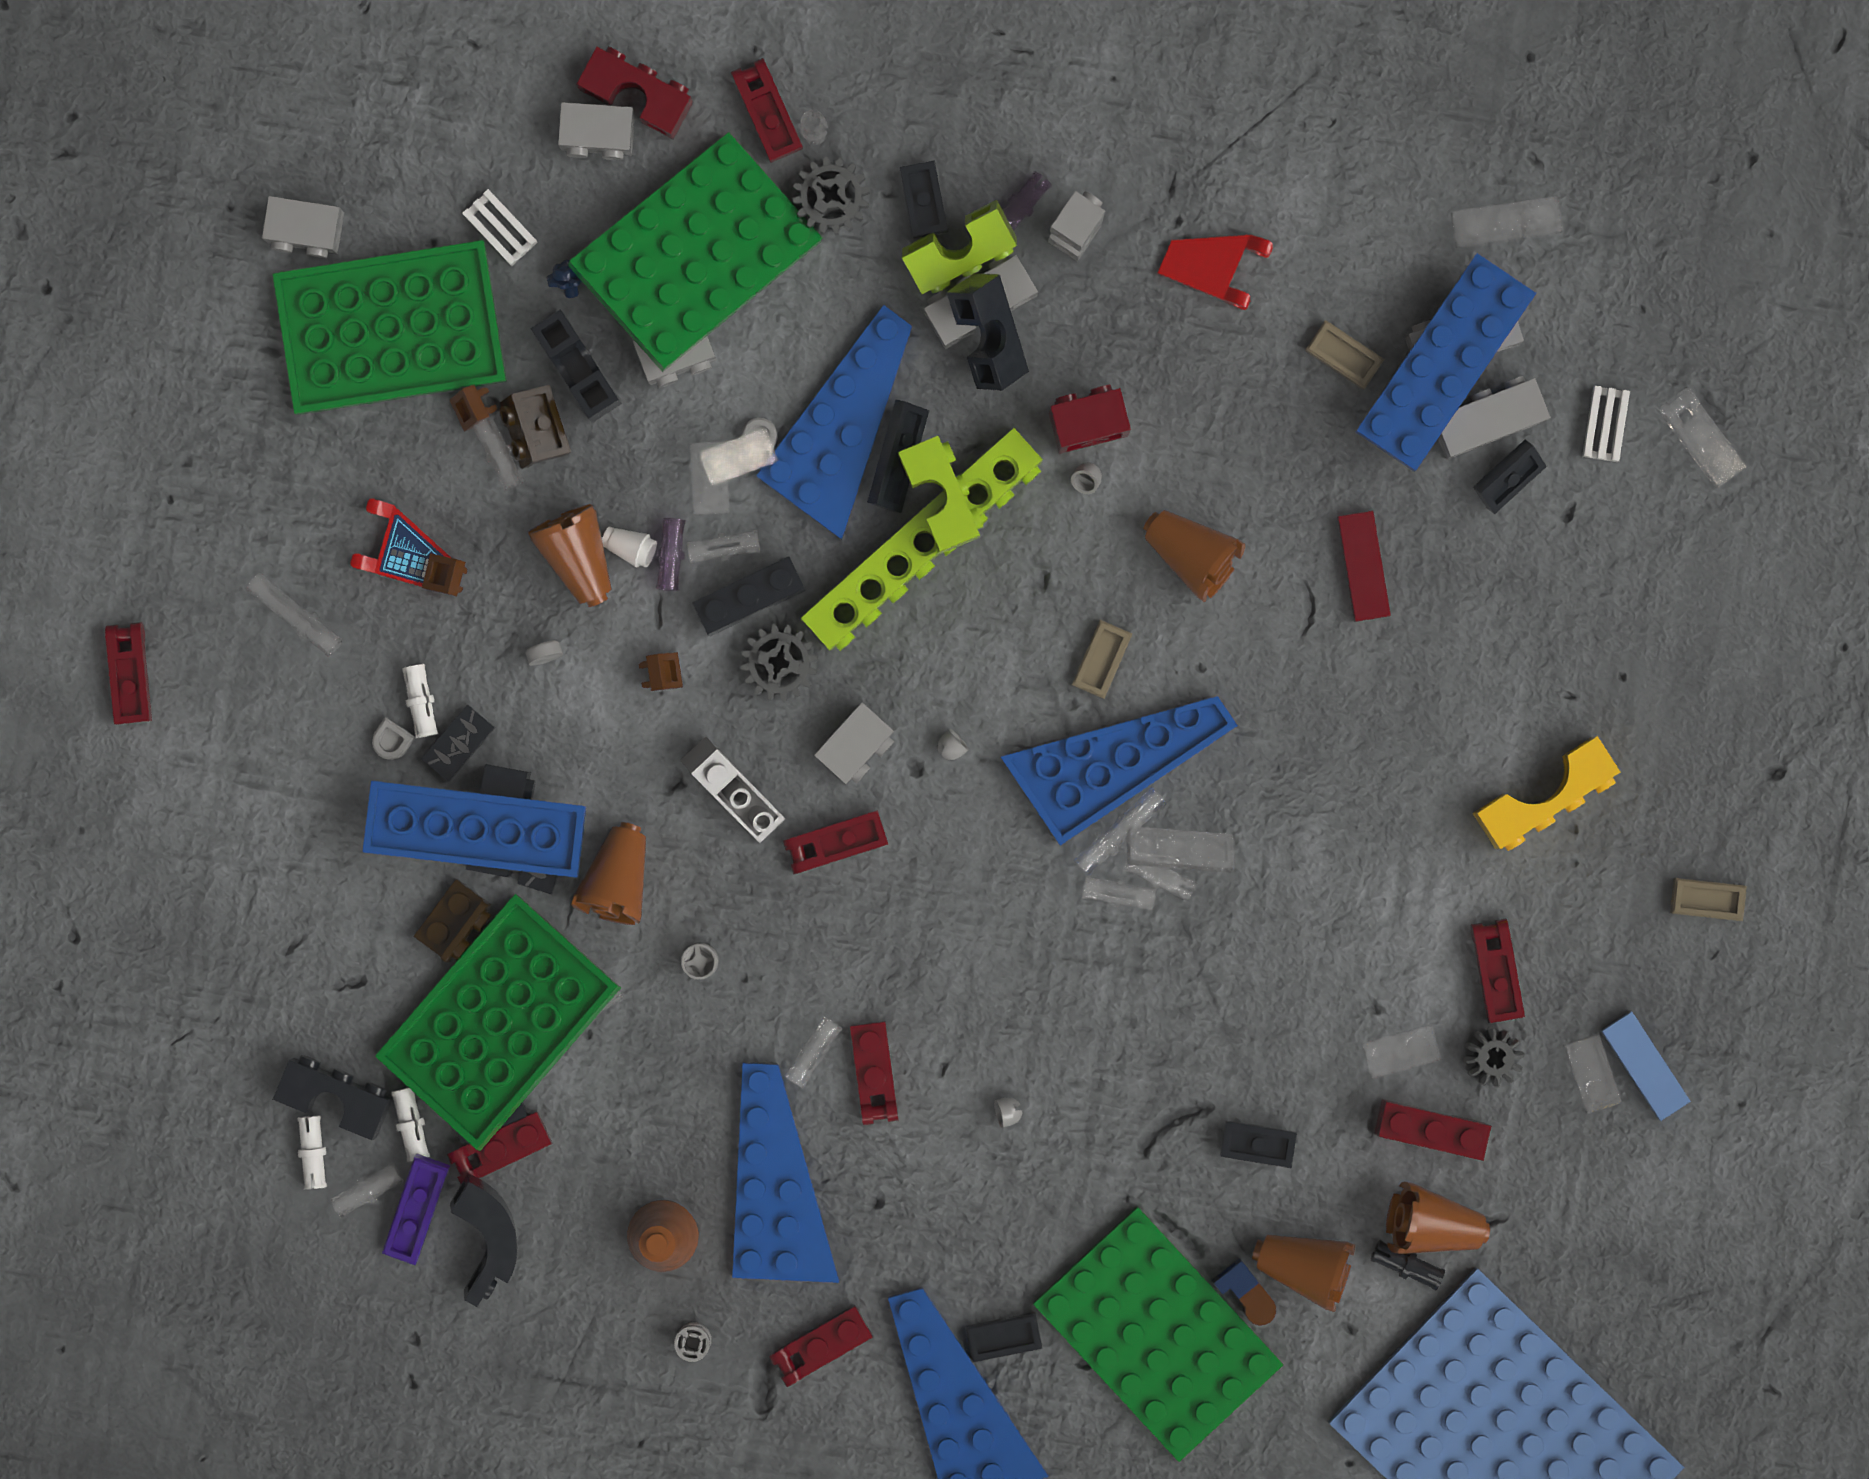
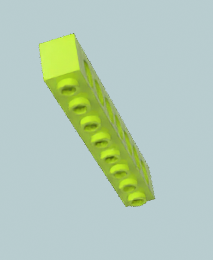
M1015 428L962 474L968 490L973 486H981L987 491L988 498L980 505L972 504L968 500L967 495L964 496L969 510L976 507L983 524L989 519L985 515L994 505L1000 509L1015 496L1011 490L1022 481L1027 485L1042 472L1038 466L1042 463L1043 459ZM1001 462L1009 463L1014 469V475L1010 480L1001 481L995 477L994 467ZM942 491L801 617L802 621L829 651L835 647L839 651L844 649L855 639L852 632L860 624L863 623L866 628L882 614L878 608L887 600L894 604L909 590L905 586L906 583L914 576L921 580L935 567L931 561L940 554L936 543L930 551L920 552L914 546V539L921 533H927L932 536L926 518L934 516L944 509L947 503L945 491ZM954 548V549H952V550H949V551H947V552H944L943 554H944L945 556H948V555H949L952 551H954L956 548ZM894 557L904 558L908 563L906 573L901 576L890 574L887 569L890 559ZM874 580L880 584L881 594L878 598L868 600L861 595V587L866 581ZM841 604H848L854 608L855 616L849 623H839L834 617L835 609Z

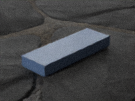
M1629 1011L1600 1030L1658 1120L1662 1121L1691 1102L1632 1011Z

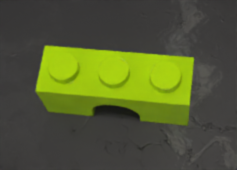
M997 200L965 216V226L971 235V240L963 249L949 250L944 248L939 243L934 232L902 248V259L921 294L930 290L932 293H937L948 287L951 283L950 280L961 274L963 277H968L978 272L982 268L981 264L994 258L995 261H999L1013 253V248L1017 246V236Z
M936 436L898 452L912 488L924 483H934L939 485L946 493L947 503L940 513L926 518L939 553L942 554L980 538L978 529L984 526L976 507L969 510L964 496L969 495L970 492L962 474L955 476L950 465L956 459L949 442L941 443L939 436Z

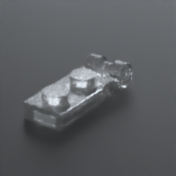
M1686 387L1678 393L1679 397L1671 403L1665 402L1658 410L1714 487L1718 488L1747 467V465L1702 407L1695 393L1689 387ZM1688 409L1693 417L1686 423H1683L1679 414Z

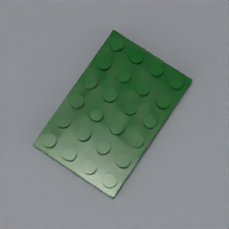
M728 132L569 261L568 266L656 366L664 372L821 243L823 238L814 227H807L808 221L805 217H798V209Z
M484 240L272 273L295 415L459 390L471 385L478 387L507 382Z
M515 894L375 1057L476 1150L481 1151L621 987L525 900Z
M1138 1206L1033 1302V1305L1178 1462L1187 1456L1284 1365Z

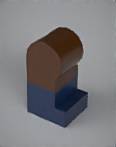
M1240 1258L1212 1279L1222 1294L1229 1289L1234 1292L1243 1304V1311L1246 1317L1253 1324L1258 1326L1266 1325L1275 1318L1276 1305Z

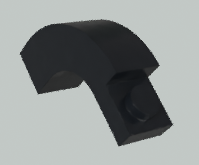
M467 1173L450 1202V1209L452 1214L474 1225L482 1233L486 1241L485 1254L464 1289V1300L478 1307L482 1298L487 1300L493 1293L497 1284V1280L494 1279L495 1277L506 1283L509 1282L515 1268L518 1248L514 1220L503 1198L489 1184Z

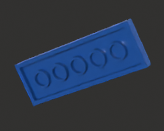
M1477 253L1355 432L1415 472L1530 304L1536 292Z
M371 781L362 852L578 878L587 806Z

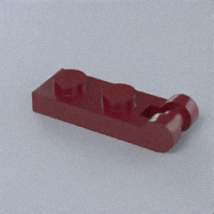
M761 58L753 62L754 66L743 71L741 68L732 71L731 75L770 163L802 150L803 146L765 60ZM761 79L763 87L751 92L748 83Z
M142 622L131 623L130 627L119 628L118 625H107L105 627L114 724L152 721L144 625ZM131 641L132 651L120 652V642Z
M878 810L783 841L785 850H790L794 863L791 864L793 875L888 845ZM813 843L817 856L807 859L803 845Z
M1507 919L1495 920V924L1485 926L1482 923L1471 924V935L1476 952L1488 1023L1525 1017ZM1498 938L1500 948L1488 950L1486 940Z
M886 1021L850 1026L863 1125L874 1124V1120L888 1119V1122L899 1121ZM884 1094L885 1105L872 1106L870 1096Z
M537 1111L499 1129L481 1151L476 1150L469 1143L446 1155L451 1164L455 1163L460 1174L457 1178L461 1185L467 1173L477 1178L484 1177L553 1144ZM477 1153L482 1165L473 1169L468 1156Z
M854 1305L769 1355V1358L773 1365L779 1366L783 1373L781 1379L785 1386L789 1387L810 1373L873 1338V1335L858 1308ZM799 1352L805 1363L796 1368L790 1356Z

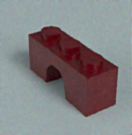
M596 46L577 82L579 90L608 106H612L616 96L625 89L634 88L642 91L647 98L646 106L639 117L642 124L674 140L693 104L691 96L687 94L689 89L674 80H670L667 84L657 79L658 73L644 64L639 63L635 67L625 62L626 56L612 47L608 46L605 51Z
M1382 1099L1374 1134L1390 1140L1484 1161L1492 1126L1476 1120L1440 1114Z

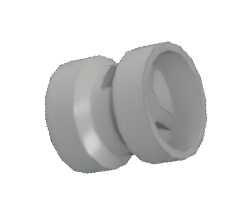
M697 943L688 947L681 958L684 972L693 979H705L711 976L719 964L716 950L705 943Z
M690 1322L683 1325L674 1340V1348L677 1355L688 1362H696L703 1359L712 1343L711 1333L704 1324L699 1322Z

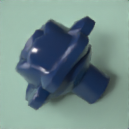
M566 259L560 264L557 263L553 267V273L546 278L549 287L563 289L566 298H574L579 295L577 286L582 281L568 266L570 260Z

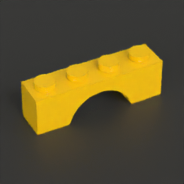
M1598 736L1589 738L1562 756L1564 764L1562 782L1557 791L1547 800L1537 804H1526L1508 794H1502L1473 813L1495 849H1502L1503 847L1507 851L1514 849L1526 841L1523 835L1531 829L1535 828L1537 832L1542 831L1556 821L1553 817L1556 813L1564 808L1569 813L1586 802L1583 796L1595 789L1597 794L1616 783L1613 777L1621 772Z

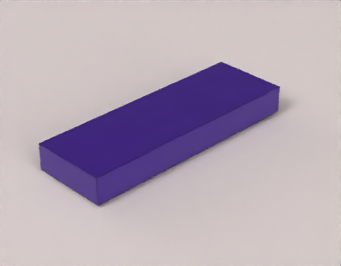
M420 1154L415 1155L382 1254L412 1265L417 1264L450 1165Z

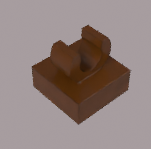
M471 385L461 389L450 399L464 432L476 428L497 410L496 405L485 407L481 400L482 397L490 392L488 388L477 390L475 385Z
M430 553L422 588L457 596L463 590L460 583L462 575L467 574L466 562Z
M678 652L646 656L647 661L639 664V669L648 668L650 680L641 683L643 688L659 691L683 687Z

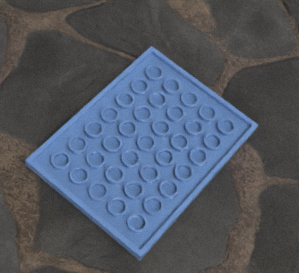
M1476 1267L1328 1421L1386 1479H1674L1685 1468Z

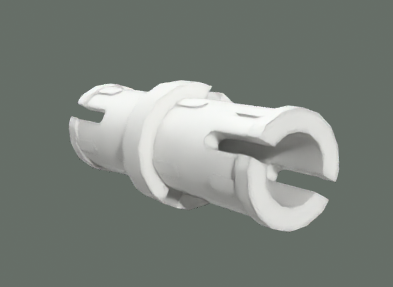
M425 664L402 668L408 694L406 705L411 710L415 738L437 735L438 731L432 707L434 696L430 695Z
M410 1088L391 1092L399 1121L396 1124V1128L402 1134L407 1162L413 1161L416 1154L430 1157L422 1125H425L424 1117L420 1118L414 1092Z
M321 1116L298 1117L301 1143L298 1157L302 1158L304 1189L327 1187L323 1155L327 1153L326 1147H322Z

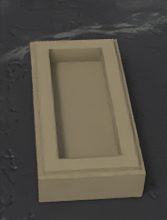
M1326 320L1305 349L1307 353L1363 390L1385 360Z
M1099 620L1072 686L1105 699L1132 637V633Z
M1674 878L1670 913L1743 921L1747 886Z

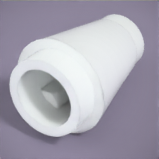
M609 526L602 537L603 547L636 568L640 565L648 567L657 548V541L650 539V534Z

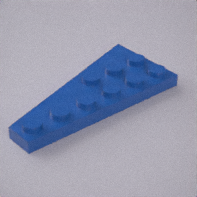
M885 305L882 306L756 475L760 480L841 540L843 539L912 330V326Z
M1216 696L1001 756L1000 758L1061 846L1238 725L1219 697Z
M743 1062L732 1278L840 1283L779 1064Z
M921 1287L889 1296L888 1300L938 1479H1043L1049 1477L924 1288Z

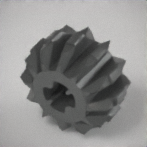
M1492 1026L1487 1027V1039H1485L1481 1032L1476 1031L1474 1037L1479 1044L1476 1046L1473 1043L1466 1042L1465 1048L1474 1051V1055L1464 1056L1463 1062L1476 1064L1467 1073L1473 1077L1481 1072L1479 1084L1485 1086L1491 1076L1493 1087L1499 1088L1501 1085V1075L1508 1083H1512L1514 1079L1509 1070L1522 1071L1523 1067L1514 1063V1059L1524 1058L1525 1053L1523 1051H1512V1049L1519 1045L1520 1040L1515 1037L1506 1042L1509 1030L1502 1029L1498 1037H1496L1495 1028ZM1490 1049L1496 1052L1500 1049L1501 1054L1498 1056L1500 1063L1498 1065L1491 1062L1489 1065L1486 1061L1490 1058L1488 1054Z

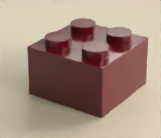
M1104 385L1091 389V393L1087 397L1077 399V395L1074 393L1055 399V405L1050 406L1049 417L1059 454L1129 436L1131 427L1121 388L1112 390L1111 385Z

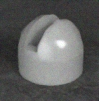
M1089 462L1082 463L1074 471L1071 483L1078 492L1092 494L1101 483L1102 473L1095 464Z
M949 729L941 736L937 745L939 753H942V757L947 760H956L969 750L966 743L952 729Z
M1005 1097L994 1101L996 1118L1001 1128L1018 1123L1022 1117V1110L1015 1111V1108L1021 1104L1014 1098Z

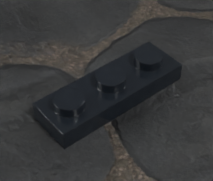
M895 400L867 503L893 512H902L910 481L898 452L921 443L930 410L906 401Z

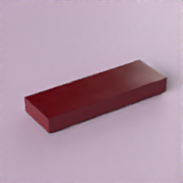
M1374 511L1338 516L1337 520L1354 622L1390 617L1391 613Z

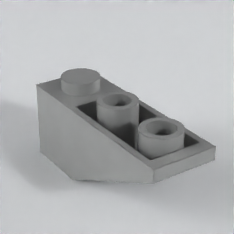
M707 736L680 760L688 771L759 843L785 820L782 814Z

